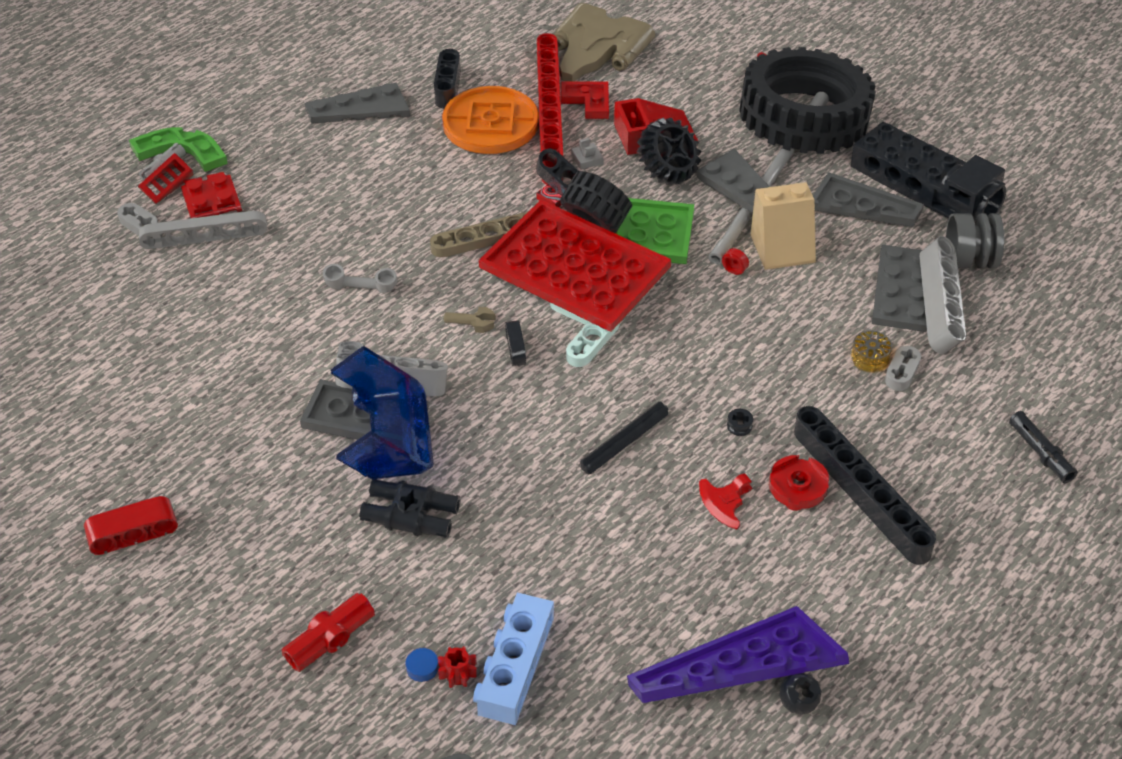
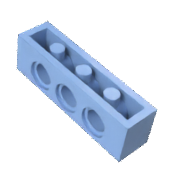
M517 592L513 604L508 603L504 614L505 626L503 630L498 629L495 636L494 648L496 649L494 655L488 656L485 662L484 675L486 676L483 684L478 683L474 691L473 702L477 703L478 716L516 725L554 620V601ZM517 656L518 658H513V659H512V658H508V657ZM500 683H508V685H505V686H500V685H498V684H500Z

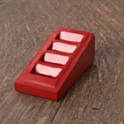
M174 153L140 183L138 188L157 204L183 185L184 180H189L194 175L193 170ZM176 167L181 174L178 176L171 168ZM166 172L174 179L172 182L164 176ZM158 178L167 185L165 189L156 181ZM154 185L160 193L156 195L148 186Z

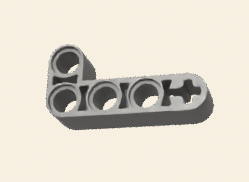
M344 341L339 344L335 384L340 387L424 396H441L445 393L448 365L442 361L364 353V345L356 341Z

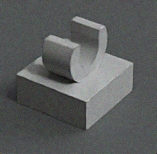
M590 138L581 139L579 147L571 149V155L580 170L603 164L604 157L595 143L590 144Z

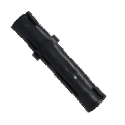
M1018 411L1011 416L1009 424L1017 430L1041 457V463L1045 467L1049 466L1062 483L1071 482L1077 476L1078 471L1063 456L1062 449L1054 446L1026 416L1024 411ZM1028 431H1031L1033 435L1039 440V442H1036V440L1028 433ZM1047 451H1049L1052 454V456L1058 461V463H1055V461L1047 454Z

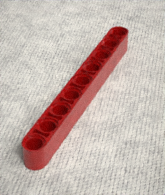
M544 33L537 37L540 153L550 148L563 156L558 40L554 34ZM543 161L546 167H554L551 161Z

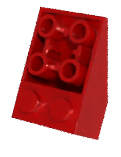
M640 98L615 102L614 126L627 155L638 154L636 151L641 147L637 143L639 138H641L640 134L647 128V125L658 119L672 117L674 121L681 120L682 127L688 125V131L694 133L684 110ZM694 134V140L698 141L696 135Z

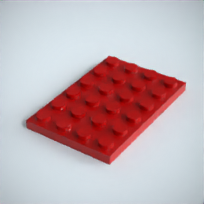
M540 200L478 260L479 268L610 332L615 329L671 268L670 258L543 200Z

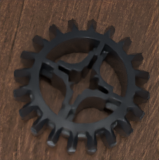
M672 117L658 119L647 125V128L640 134L641 138H639L637 143L641 147L636 152L641 154L642 157L638 162H644L646 166L643 171L649 170L651 172L650 178L657 176L658 183L665 182L666 185L681 184L690 179L699 169L697 165L702 160L698 156L702 151L697 146L700 141L694 140L693 136L695 133L688 131V125L682 127L681 120L674 121Z

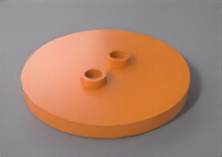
M502 86L476 87L458 94L449 101L442 114L443 130L452 143L464 150L480 154L504 153L525 145L535 136L539 127V112L536 104L527 95L512 88Z

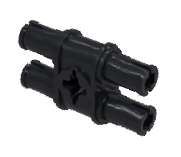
M373 478L369 487L370 497L393 501V503L387 507L363 502L359 517L361 521L384 525L390 531L396 529L413 533L414 536L424 533L448 539L452 528L451 519L427 515V512L437 510L457 514L461 499L459 495L455 496L438 492L433 486L429 485L423 487L408 484L404 480L394 483Z

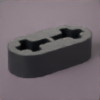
M519 320L505 322V332L512 366L526 365V352Z

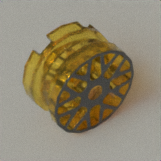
M871 330L863 331L856 335L851 351V360H853L854 366L859 370L872 373L884 370L889 364L892 352V342L889 337L881 332ZM877 335V339L872 338V336Z

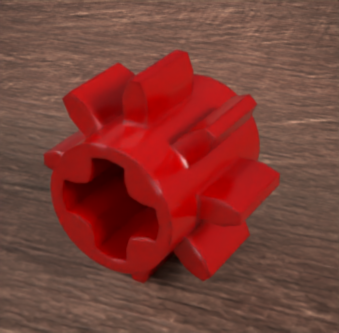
M465 646L462 648L448 647L445 657L438 656V666L440 667L438 669L439 679L447 678L450 688L454 685L467 687L469 678L477 677V667H475L477 665L476 655H468Z

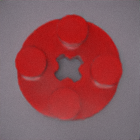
M790 455L779 459L772 467L769 476L770 492L777 501L786 505L790 510L798 511L814 507L821 503L828 493L829 474L826 468L813 458L809 457L807 461L799 459V455ZM793 479L798 481L804 480L805 482L803 485L793 483Z

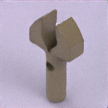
M478 307V311L474 314L445 312L443 320L445 323L472 325L475 327V332L484 333L494 328L496 317L491 309Z

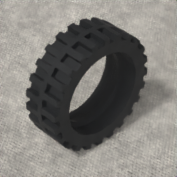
M790 47L783 48L782 51L774 49L769 51L768 55L761 54L757 56V61L753 59L749 63V67L746 68L739 107L740 117L743 122L746 121L745 126L749 130H755V136L760 139L763 137L768 139L767 143L773 146L779 144L785 150L790 151L793 148L800 150V153L816 151V154H824L826 150H831L834 153L840 151V147L846 149L852 147L853 142H857L866 135L875 99L876 86L874 82H871L872 77L868 73H863V68L860 65L854 66L852 60L848 58L841 59L836 53H823L821 49H815V51L806 50V47H798V50H791ZM817 92H824L828 95L829 101L835 105H806L793 102L780 95L799 93L815 96Z

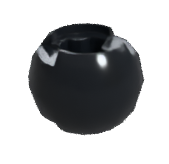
M799 673L789 675L784 679L780 686L779 696L782 705L789 712L803 715L809 714L816 709L821 701L822 691L814 677L810 674ZM799 687L803 689L802 695L805 696L802 700L798 698L799 693L795 690Z

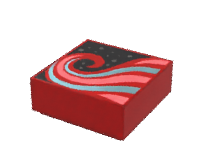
M549 184L536 193L537 200L546 201L556 207L562 206L560 202L562 196Z

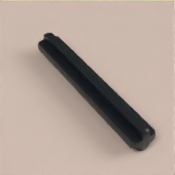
M661 401L655 403L581 459L580 468L586 474H592L668 416L669 409L667 405H664Z

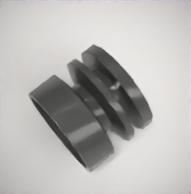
M953 213L950 215L947 223L946 238L955 246L958 268H971L974 260L977 268H985L986 265L988 268H998L1001 264L1004 250V228L999 213L989 214L988 217L985 213L978 214L975 223L971 213Z

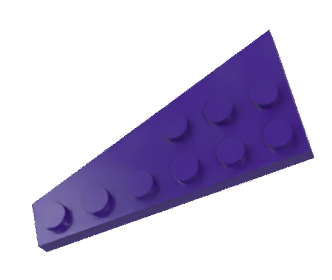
M795 606L627 675L629 687L640 701L647 703L849 664V655L798 606Z

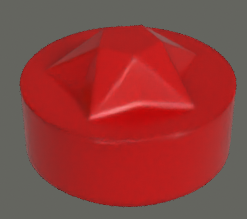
M731 248L723 255L722 264L728 272L741 275L749 267V259L741 250Z

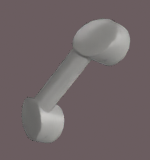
M330 264L323 270L325 283L336 290L346 286L377 289L380 293H387L397 284L396 272L390 268L379 270L375 278L345 276L343 267L338 264Z

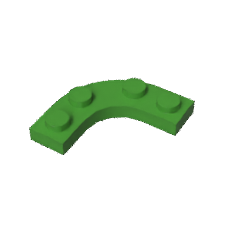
M182 127L164 128L129 140L130 147L139 161L164 153L174 143H178V145L185 149L186 153L191 154L197 160L204 172L228 164L227 157L217 142L211 136L199 130L193 133L183 131Z

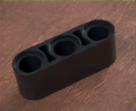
M455 49L442 50L438 57L434 79L435 105L442 109H445L449 101L458 95L461 65L460 53Z
M550 148L540 153L536 164L537 174L561 196L569 185L565 184L561 179L566 177L572 180L576 172L579 171L559 152ZM543 161H551L554 167H546Z

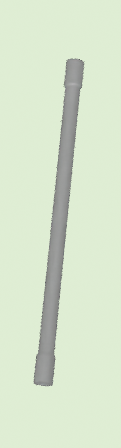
M817 92L809 105L826 106L829 97L824 92ZM782 147L763 175L762 179L770 187L795 149L791 148L789 151ZM743 207L741 208L722 239L717 242L709 254L710 262L718 265L722 264L723 255L732 248L753 213Z

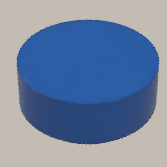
M419 648L413 650L407 656L406 671L411 679L425 682L434 678L438 673V658L432 650Z

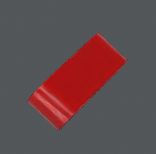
M165 496L153 497L96 514L84 522V531L89 550L95 555L105 554L104 551L109 553L135 545V542L138 544L164 536L166 532L171 534L178 527L172 503Z

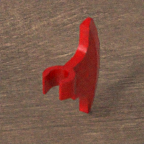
M745 473L740 474L731 484L722 488L714 487L706 478L699 481L700 495L711 515L730 528L737 530L740 527V521L736 518L734 512L739 506L743 505L740 496L753 489L750 485L752 481Z

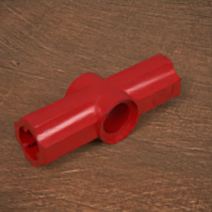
M356 593L332 612L322 611L314 616L309 622L307 630L281 649L282 655L295 671L301 672L327 651L335 653L338 651V646L342 648L348 642L353 631L375 616L374 608L362 593Z

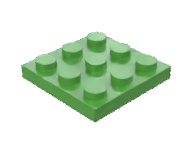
M629 198L632 208L616 234L670 258L671 263L687 265L695 204Z

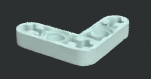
M550 303L551 308L556 312L585 324L566 348V360L575 367H583L590 363L620 326L619 323L610 332ZM594 334L600 337V339L595 341L586 338L588 335Z

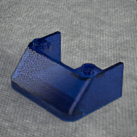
M362 346L331 369L332 375L352 386V400L357 408L370 414L371 424L370 432L336 455L338 461L373 480L419 475L433 467L434 460L426 393L417 379L366 346Z

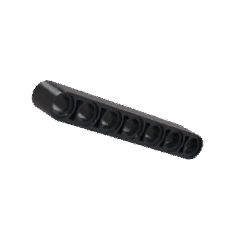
M813 406L800 408L797 412L794 428L796 439L826 468L828 474L909 562L922 565L930 561L936 542L934 531L818 408Z

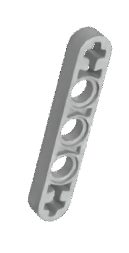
M247 211L147 224L139 230V244L144 249L178 246V244L202 243L204 240L210 242L230 239V237L233 239L263 235L267 231V218L260 211ZM226 224H233L236 226V228L232 230H226L222 227ZM201 227L210 229L207 233H199L196 230ZM178 230L182 231L184 234L182 236L175 237L172 236L170 233Z

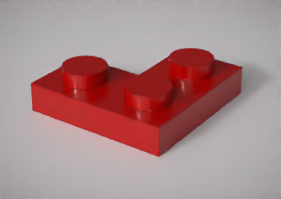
M561 81V104H585V119H609L608 81Z

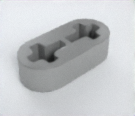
M127 203L118 208L117 213L120 223L138 236L142 224L158 223L157 218L135 203Z
M902 346L896 351L887 369L885 383L889 388L903 391L910 386L921 360V353L918 349L912 346ZM906 357L911 358L907 364L903 363ZM899 372L903 374V377L896 379Z

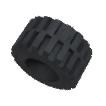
M584 171L576 172L560 198V202L567 212L615 234L632 208L629 198L617 186L596 174Z

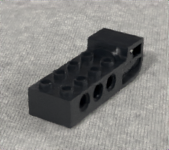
M884 121L853 144L852 168L890 189L924 204L925 207L947 218L953 213H971L975 222L978 214L985 213L988 217L989 214L999 213L1006 197V184L1003 182L1005 169L977 155H974L965 162Z

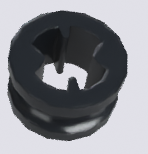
M739 408L732 410L728 414L727 429L730 433L736 436H745L752 431L754 418L748 410ZM737 420H742L743 425L738 424Z

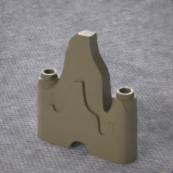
M579 3L554 33L558 40V50L567 47V51L560 64L561 79L563 81H576L582 75L598 70L611 58L612 66L616 70H625L655 38L653 27L648 23L627 16L613 19L606 15L605 9L587 3Z

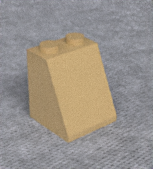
M807 182L755 190L751 237L765 270L816 262L815 205Z

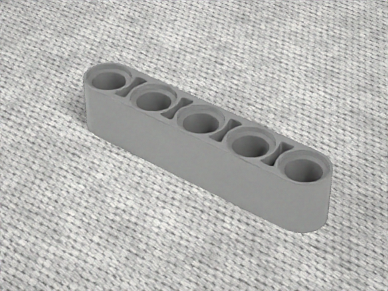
M939 236L920 252L919 257L928 341L935 352L943 355L966 338L956 249L948 238Z

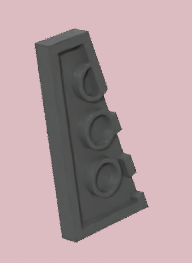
M397 82L305 103V109L311 124L341 122L346 118L366 120L365 117L380 116V119L390 118V115L410 117V109Z
M735 148L696 171L699 180L753 213L755 190L770 187Z
M828 172L813 195L815 211L909 227L915 225L924 205Z

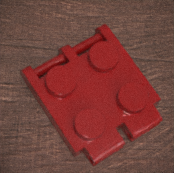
M224 171L206 175L207 180L204 181L202 177L184 180L185 185L181 186L190 219L215 216L235 210L242 212L231 176L225 175Z

